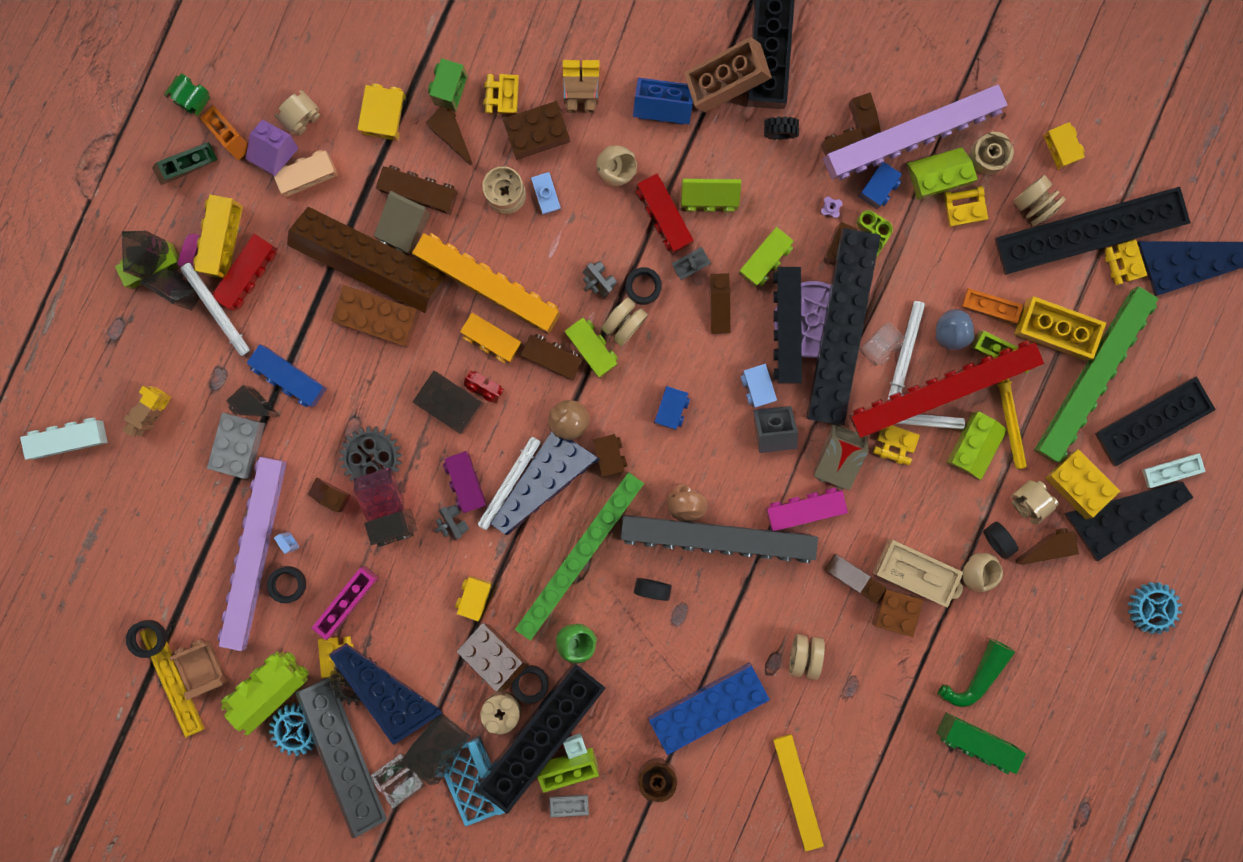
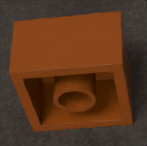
M886 589L878 600L872 625L914 637L924 600Z

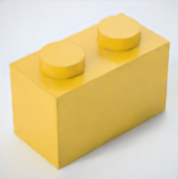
M1070 122L1049 130L1043 135L1058 170L1076 163L1085 157L1082 144H1079L1076 137V129L1071 126Z
M470 576L468 580L464 579L461 590H464L462 598L458 597L455 606L458 609L457 614L479 621L492 582Z

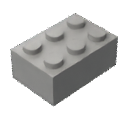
M222 413L207 469L243 479L251 478L265 423L229 413Z

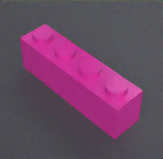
M835 487L826 489L825 494L818 495V492L807 494L805 499H800L798 496L788 499V503L781 504V501L770 503V507L765 509L771 531L848 513L843 491L837 490Z
M366 566L360 567L311 629L325 640L330 639L379 577Z

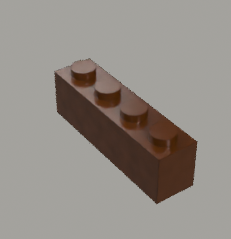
M389 165V168L382 167L376 189L379 192L389 195L390 191L419 205L449 215L452 213L458 195L454 186L444 183L440 185L436 183V180L425 177V179L418 178V174L407 171V174L400 172V168Z

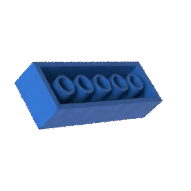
M749 662L648 717L666 754L669 755L766 703L770 699Z

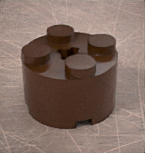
M662 758L648 760L642 765L638 773V785L641 794L647 800L655 802L667 801L674 795L677 787V777L675 769L668 761ZM654 778H661V782H654Z

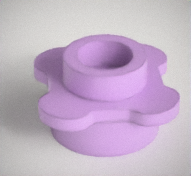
M826 197L821 213L837 218L840 215L839 208L842 206V201Z

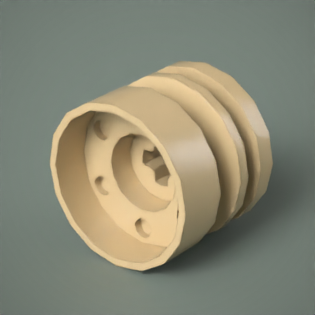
M497 167L486 174L483 180V192L490 207L500 214L517 212L526 200V190L520 175L509 167ZM503 191H504V192L509 191V195H507V194H504V195H503L502 192H503Z
M1045 175L1041 176L1012 201L1020 211L1028 207L1031 209L1026 218L1029 219L1034 214L1036 215L1031 221L1033 226L1050 218L1066 200L1064 196H1061L1056 201L1054 200L1060 193L1058 190L1051 194L1047 192L1053 184Z

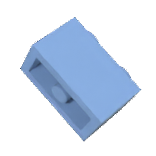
M766 364L742 371L743 375L740 378L743 387L747 386L748 394H746L749 405H753V408L777 401Z

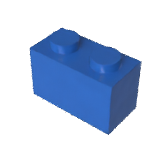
M885 162L881 163L858 197L876 209L881 205L885 206L891 198L888 196L890 191H895L901 183L899 178L902 174Z
M666 386L654 423L677 430V427H681L684 416H681L683 408H688L691 399L687 397L688 393Z

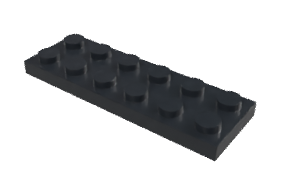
M1196 376L1095 432V435L1112 465L1118 466L1216 409Z

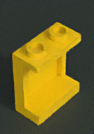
M374 83L371 86L365 85L358 131L361 135L395 141L399 140L400 133L398 132L403 100L406 99L402 89L397 87L387 89L383 88L382 85Z

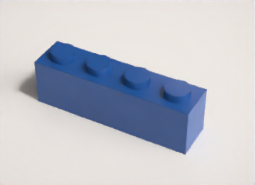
M259 344L247 362L251 366V371L259 376L261 373L265 375L267 382L274 386L278 384L283 388L282 392L290 397L292 395L299 398L297 402L306 408L308 406L315 407L327 389L264 345Z

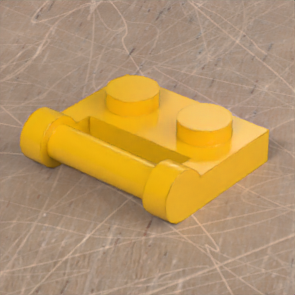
M983 186L956 193H944L949 227L988 220ZM971 197L977 198V202L957 206H953L952 203L954 200Z

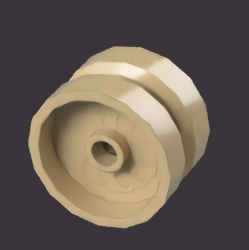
M629 297L612 311L601 327V330L607 335H611L619 329L614 336V341L621 347L630 339L649 315L642 308L630 315L636 303Z
M795 634L790 651V676L800 678L805 671L807 679L816 681L819 679L825 651L823 638L813 636L808 642L806 635Z

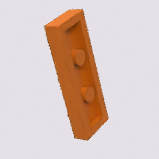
M967 288L961 307L1017 324L1023 305Z

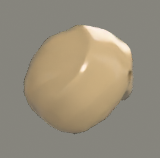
M619 145L608 146L597 158V172L602 181L610 187L622 186L628 183L636 174L637 161L635 160V154L626 147Z
M976 553L969 558V561L964 566V573L962 575L964 584L968 589L974 592H986L995 588L1000 583L1003 577V570L996 556L989 553Z

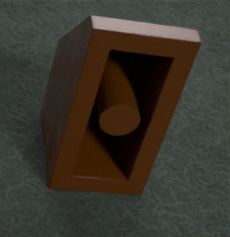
M316 477L308 493L317 502L337 513L343 511L351 496L349 493Z

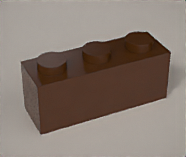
M539 334L535 336L530 335L521 356L574 381L583 362V359L580 358L581 354L570 350V352L562 350L564 346L553 342V344L545 342L546 338Z

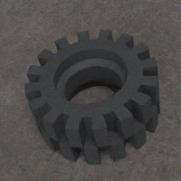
M779 116L764 120L765 138L789 140V138L794 139L799 136V119Z

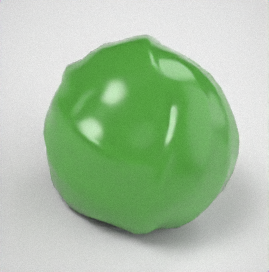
M570 624L558 632L556 648L564 660L571 663H583L593 656L597 637L584 624Z

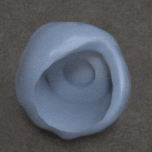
M959 309L946 311L938 319L935 339L947 350H960L968 346L974 340V325L970 316Z

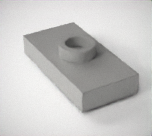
M588 794L549 797L550 817L589 815Z

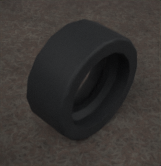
M640 267L628 275L626 292L628 297L635 303L647 305L654 302L660 295L662 282L654 270L648 267ZM640 275L651 277L655 283V289L648 297L637 296L633 291V281Z
M995 521L983 530L989 544L1003 559L1009 558L1019 550L1013 537L999 522Z
M293 566L276 569L267 581L269 595L279 603H291L298 600L306 589L304 574ZM291 574L297 579L298 588L293 595L283 596L277 591L276 581L280 575Z
M637 578L634 594L646 598L669 601L672 585Z
M144 620L134 624L126 635L128 650L134 656L140 658H149L160 653L167 642V633L164 627L154 620ZM148 627L156 633L157 644L153 649L143 650L136 642V634L140 629Z
M528 665L513 681L511 687L513 694L518 700L523 703L532 704L540 701L545 696L549 681L543 669L538 666ZM534 673L541 679V689L537 694L525 695L520 690L519 680L524 674Z

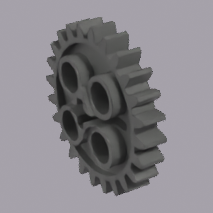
M367 426L365 431L361 427L359 428V434L354 430L352 432L353 437L349 435L346 437L349 443H342L346 449L339 451L344 454L339 460L345 461L341 468H347L344 475H352L350 481L357 479V486L363 482L364 488L368 486V483H370L372 488L375 487L376 483L381 487L383 486L382 480L388 484L390 482L389 477L395 478L393 471H400L396 465L402 464V461L398 460V458L403 454L397 453L401 446L394 445L397 439H390L392 433L387 436L385 435L386 429L379 432V428L376 426L372 431L371 427ZM366 439L374 441V448L366 446ZM358 445H360L364 451L360 450L358 448ZM382 451H385L389 454L388 461H384L380 458V453ZM354 453L361 455V462L354 461ZM371 453H373V459L369 461L368 457ZM378 463L382 464L384 466V469H382ZM368 466L376 468V475L369 474Z

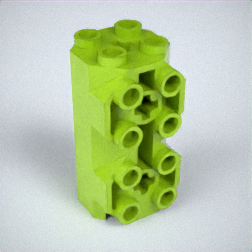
M277 651L270 655L264 661L265 666L263 664L249 675L252 679L248 678L241 682L235 688L236 691L227 695L221 701L223 705L221 707L222 711L225 709L227 711L224 714L225 718L236 730L240 732L244 729L246 731L245 735L251 734L308 681V670L296 663V658L292 653L287 652L285 654Z

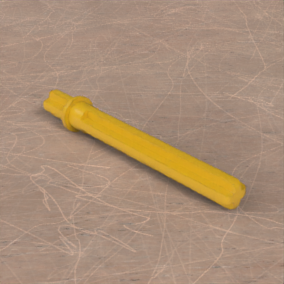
M1008 378L998 382L996 386H999L1015 468L1022 469L1027 465L1010 385L1012 381Z

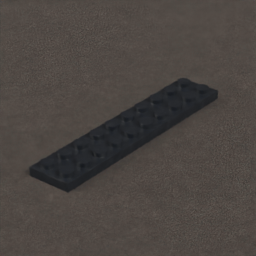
M1176 187L996 237L994 240L1004 275L1184 226L1191 222L1181 187Z
M847 228L841 229L806 415L808 420L845 425L881 237L879 234Z

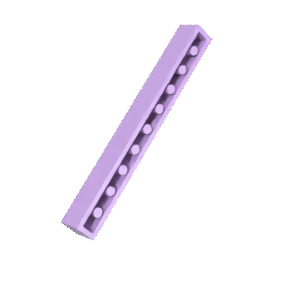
M998 84L829 153L823 158V161L831 179L839 178L840 181L849 177V173L853 171L860 173L866 170L868 165L873 164V166H877L883 163L885 158L890 157V159H894L900 156L902 151L907 150V152H911L922 143L928 145L934 142L936 137L941 136V138H945L951 135L953 130L962 131L968 128L970 123L979 124L985 121L987 116L996 117L1002 114V109L1008 105Z
M259 457V460L255 463L254 470L256 471V476L251 482L250 489L252 494L246 504L248 513L243 519L242 527L244 531L238 541V546L240 547L239 554H236L234 559L236 568L235 573H232L230 578L232 587L226 597V603H228L227 610L222 615V622L224 624L218 634L219 647L238 651L247 649L286 469V461Z

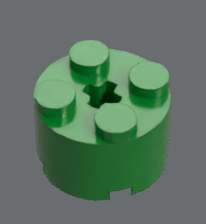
M182 73L179 76H175L164 93L166 98L170 97L173 99V103L192 114L195 111L196 117H199L210 100V96H208L210 93L206 88L199 84L196 87L192 84L191 79Z

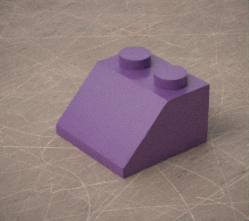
M262 119L250 133L246 160L275 177L299 148L290 134Z

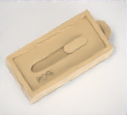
M892 539L887 540L873 571V574L947 608L951 599L959 598L963 591L960 579L964 572Z

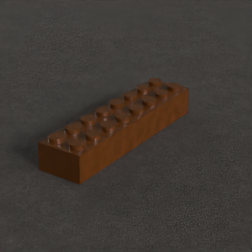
M310 207L305 209L288 231L287 246L423 313L427 312L442 290L445 273Z

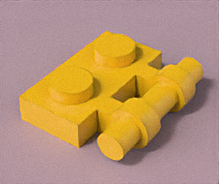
M487 74L486 81L484 82L486 98L483 100L486 114H492L494 106H498V114H517L519 75L499 74V82L494 81L493 74ZM499 89L498 99L493 98V90Z
M1136 239L1116 245L1117 253L1115 254L1112 247L1104 249L1106 253L1105 260L1109 263L1112 272L1110 276L1111 279H1114L1115 285L1123 283L1122 275L1125 276L1126 282L1148 276ZM1116 259L1120 260L1122 270H1119Z
M893 425L879 431L876 441L882 442L883 446L882 448L875 446L873 453L879 455L880 458L894 460L897 464L910 466L912 458L906 457L905 454L906 451L914 453L920 435ZM889 447L899 448L898 454L889 451Z
M344 636L343 643H347L354 648L353 643H351V636ZM331 637L328 640L324 638L318 639L321 678L342 675L329 655L344 645L339 644V637Z

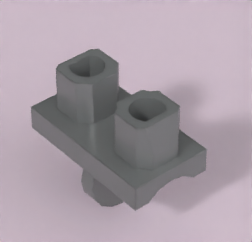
M700 247L673 262L672 266L679 279L683 280L709 266L711 262L704 249Z
M601 261L594 264L589 263L582 273L586 276L583 279L587 284L584 288L585 292L591 289L594 294L599 292L605 298L612 291L617 281L611 275L606 279L603 278L601 273L605 271V266Z
M457 505L447 508L445 506L438 510L445 524L441 518L437 519L436 523L439 527L434 530L436 533L441 531L444 537L450 535L446 529L448 527L454 540H457L469 529L465 521L458 524L454 523L452 518L460 514Z

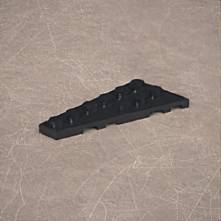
M1180 481L1134 495L1113 499L1093 518L1087 520L1077 510L1064 514L1095 561H1099L1194 497L1185 484Z

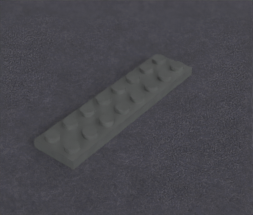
M328 677L295 692L352 838H356L385 822L387 818L333 679Z

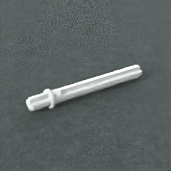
M191 263L183 265L180 268L182 273L230 340L229 344L232 343L241 356L248 353L250 349L241 337L243 335L238 333L200 276L194 271Z
M915 301L913 303L893 381L890 382L889 396L897 392L901 393L902 388H905L904 381L925 307L923 302Z
M919 414L897 424L962 430L965 427V420L963 418Z
M531 437L524 449L520 450V456L479 520V527L485 530L488 529L530 459L534 458L533 454L540 445L538 439Z

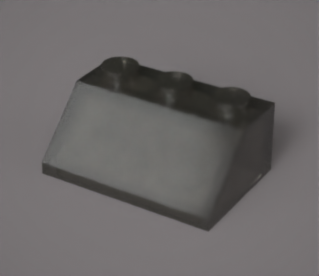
M146 230L122 231L123 272L142 279H149L166 260V254L169 252L168 243L165 239Z

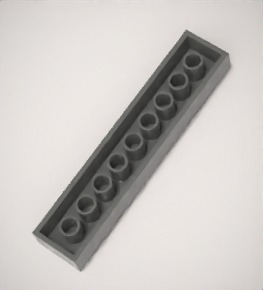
M623 515L621 540H624V544L636 545L637 541L644 542V546L655 547L656 544H663V548L668 549L682 546V550L687 551L701 548V551L706 553L720 550V553L725 555H733V552H739V555L744 557H752V554H758V557L763 559H772V556H777V559L782 561H791V558H796V561L801 563H810L811 560H816L818 537L810 534Z

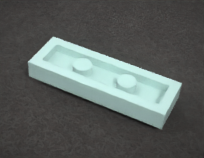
M1200 453L1142 470L1147 488H1153L1206 472Z

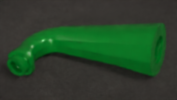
M990 638L968 688L962 693H956L949 685L942 684L938 690V695L941 699L947 700L958 707H968L975 704L987 692L1016 651Z

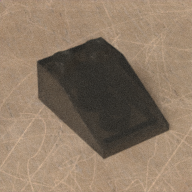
M164 269L142 279L140 282L170 303L191 311L200 299L192 285L183 278L184 274L176 269L173 271Z
M442 713L417 738L400 762L427 784H439L471 735Z

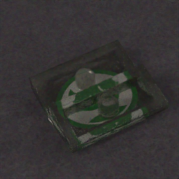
M402 753L370 776L379 792L384 794L392 809L398 807L426 786Z

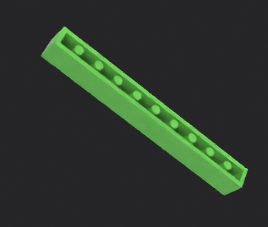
M1141 287L1131 289L1100 340L1094 359L1088 360L1033 451L1051 462H1060L1065 459L1068 453L1066 450L1069 445L1076 441L1078 437L1076 435L1077 432L1087 423L1088 419L1086 417L1089 412L1096 408L1098 404L1096 401L1099 396L1106 392L1108 381L1116 375V368L1119 363L1126 359L1128 348L1132 347L1137 341L1136 335L1139 330H1143L1146 326V319L1157 308L1156 302L1159 298Z
M627 473L515 628L517 632L531 641L644 485L642 481L631 473Z

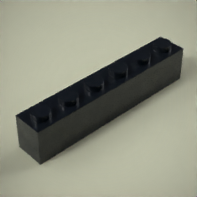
M777 267L776 272H773V284H777V291H773V303H777V311H773V322H777V330H773V341H777V349L773 351L774 361H777V368H774V380H777V384H801V267Z

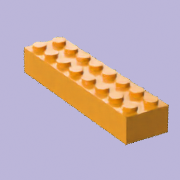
M423 233L412 252L417 259L445 273L448 277L543 332L550 334L560 317L558 306L550 301L544 303L541 296L532 291L530 294L525 292L524 287L515 281L511 284L505 275L499 272L496 274L492 273L493 270L482 262L480 264L475 263L474 258L464 252L461 255L460 251L449 243L446 245L442 244L443 241L436 235L430 233L428 236Z

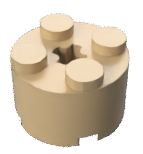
M303 90L299 91V96H296V94L290 96L279 107L281 111L279 115L275 113L278 121L291 134H297L298 136L306 131L307 128L305 126L310 121L314 123L321 116L318 113L320 108Z
M990 132L980 137L972 145L969 153L974 169L981 174L992 175L1006 167L1011 162L1014 154L1010 139L1000 132Z
M1029 480L1011 495V498H1014L1012 504L1024 518L1028 516L1032 519L1030 523L1038 525L1056 509L1059 503L1055 497L1050 496L1046 491L1047 487L1043 482Z
M507 692L493 693L482 706L480 714L482 724L490 733L506 734L516 727L521 714V706L518 699ZM499 709H501V712H505L503 716L497 714Z

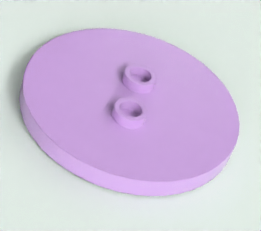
M807 281L801 283L802 357H818L831 285L823 282ZM774 322L775 330H777V322Z

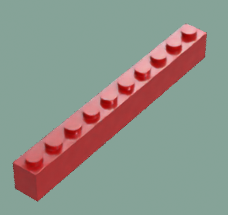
M1029 340L1017 344L1018 347L1013 350L1010 347L999 351L1000 355L992 357V355L983 357L978 364L974 365L972 362L962 366L963 370L955 372V370L944 373L945 377L937 380V377L925 381L926 385L921 387L914 385L907 388L908 392L904 394L897 392L890 395L889 400L883 402L880 399L872 402L869 408L864 409V407L853 410L854 414L849 416L858 437L862 438L1043 365L1044 361L1036 342H1029Z

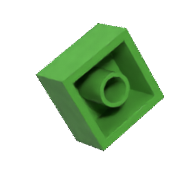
M441 58L440 63H437L435 66L434 75L436 76L434 82L431 81L429 84L428 93H430L429 95L434 105L443 106L446 109L450 108L456 112L468 75L464 65Z

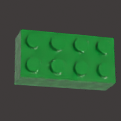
M947 712L936 732L941 736L940 740L945 742L946 745L954 749L958 746V749L962 750L964 754L970 757L975 755L981 762L989 766L993 765L1008 775L1010 772L1017 775L1027 754L1016 745Z

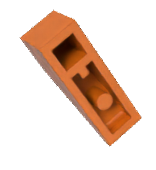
M214 105L200 117L225 149L238 161L247 154L248 142Z

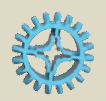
M1148 582L1147 586L1145 584L1141 585V590L1134 589L1137 595H1130L1134 600L1133 602H1128V605L1132 606L1128 613L1134 614L1130 619L1136 621L1134 624L1136 627H1141V631H1148L1150 634L1155 632L1162 634V630L1165 632L1169 631V626L1176 627L1174 620L1180 621L1177 614H1182V611L1178 610V607H1181L1182 604L1176 602L1180 597L1174 595V589H1169V586L1165 584L1162 586L1160 582L1155 584ZM1153 593L1161 594L1159 598L1157 597L1154 600L1148 597ZM1156 616L1162 619L1156 623L1148 622Z
M293 703L291 707L288 704L285 705L284 710L280 708L277 711L278 714L272 717L275 721L269 724L273 727V729L269 730V733L274 734L270 741L276 740L277 743L274 746L276 748L281 746L280 752L282 753L287 749V755L289 756L293 751L295 756H298L300 751L302 754H306L307 749L311 751L315 743L311 732L309 738L306 736L305 725L307 722L300 705L297 707V704ZM289 715H298L304 719L297 721ZM283 721L285 722L284 725H285L286 730H287L285 735H283V733H282V722H283ZM300 724H302V726L298 728L296 733L294 732L290 735L295 726L298 727ZM294 738L298 742L301 741V744L291 743L288 739Z

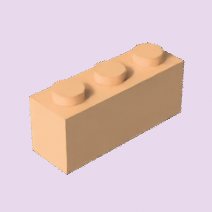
M319 150L314 152L309 158H299L292 165H284L274 178L281 194L284 197H288L334 178L338 174L326 150Z

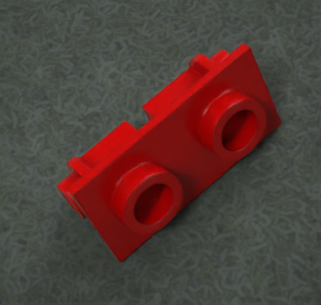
M470 371L468 376L465 377L464 386L470 392L482 395L486 401L497 404L499 396L504 391L501 388L502 386L492 380H489L486 385L484 382L487 377L476 371Z

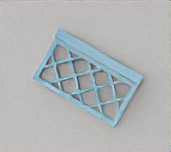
M480 736L435 755L465 827L494 815L505 813L484 795L474 791L476 784L480 780L479 777L482 778L492 765ZM468 747L471 754L469 760L459 756L461 749ZM449 755L455 758L452 766L445 764L443 756ZM457 759L467 763L464 772L454 768ZM470 765L477 768V777L467 774ZM452 772L462 776L459 784L452 781ZM465 777L475 781L472 790L462 786ZM460 790L470 794L467 802L459 798ZM472 795L482 799L479 807L469 803ZM484 801L491 803L494 810L490 812L483 810ZM467 807L477 811L475 818L468 819L466 814Z

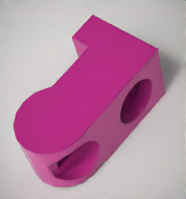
M189 234L186 237L177 263L178 266L182 267L187 263H191L193 266L194 258L198 254L197 241L200 237L199 235Z

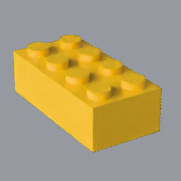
M209 194V198L205 201L204 208L206 213L205 218L201 221L202 234L197 241L198 254L194 258L193 266L195 268L194 271L223 279L232 265L243 205L232 198Z
M1033 296L1025 302L1014 335L1087 361L1094 359L1106 322Z

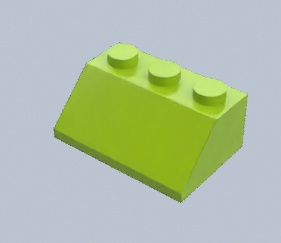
M962 147L907 163L917 200L968 186L978 180L973 162Z
M683 179L681 184V209H685V212H696V209H704V212L708 213L716 212V210L733 213L735 210H738L740 204L741 179Z
M979 411L972 412L946 463L982 480L1007 429L995 419Z

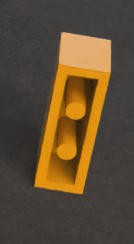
M474 313L470 314L460 331L464 335V340L471 344L474 341L480 344L479 349L488 354L490 351L495 353V358L504 364L506 361L511 363L522 346V342Z

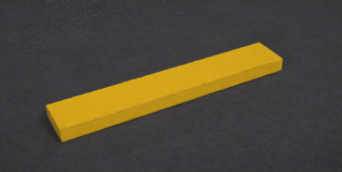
M151 628L140 632L146 649H153L157 644L156 633ZM166 642L162 651L150 658L186 738L205 728L192 698L186 700L184 696L187 690L174 660L170 661L169 659L173 654Z
M792 734L774 738V745L805 852L824 847Z

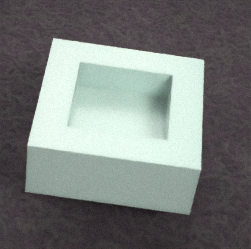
M581 733L568 737L563 742L569 759L587 753Z

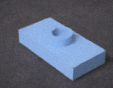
M547 172L531 177L542 214L560 210L561 207L550 173Z
M290 532L281 533L274 537L284 554L294 552L300 547Z

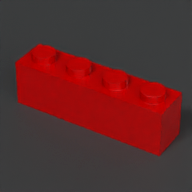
M658 173L638 183L636 194L640 201L644 200L647 207H645V210L649 217L653 216L656 222L654 227L658 234L662 233L665 239L663 244L667 251L671 250L674 254L693 244L694 240Z
M254 233L212 295L216 301L234 312L239 310L244 304L243 299L245 296L250 294L255 288L254 283L256 280L261 278L266 272L265 267L267 264L275 259L278 249Z

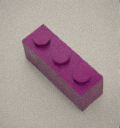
M465 451L445 458L446 463H443L446 474H450L452 481L449 484L452 492L457 494L456 504L459 511L462 510L463 513L486 506L487 504L469 452Z

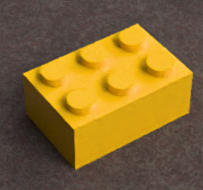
M1079 449L1071 452L1045 477L1086 520L1093 518L1120 492Z

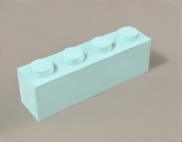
M95 418L84 419V423L81 424L70 422L64 424L65 427L59 429L58 426L46 428V431L41 433L39 430L27 432V436L20 437L25 460H34L106 444L108 442L104 423Z

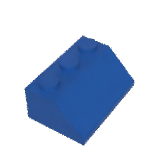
M638 77L633 117L642 120L652 119L659 122H675L680 125L690 124L693 99L688 84Z

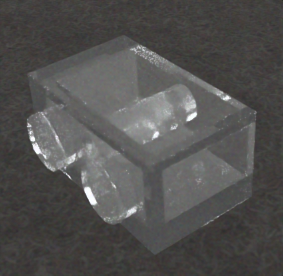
M888 321L859 351L874 366L879 365V363L883 365L890 358L888 354L892 350L896 352L904 344L902 340L905 336Z

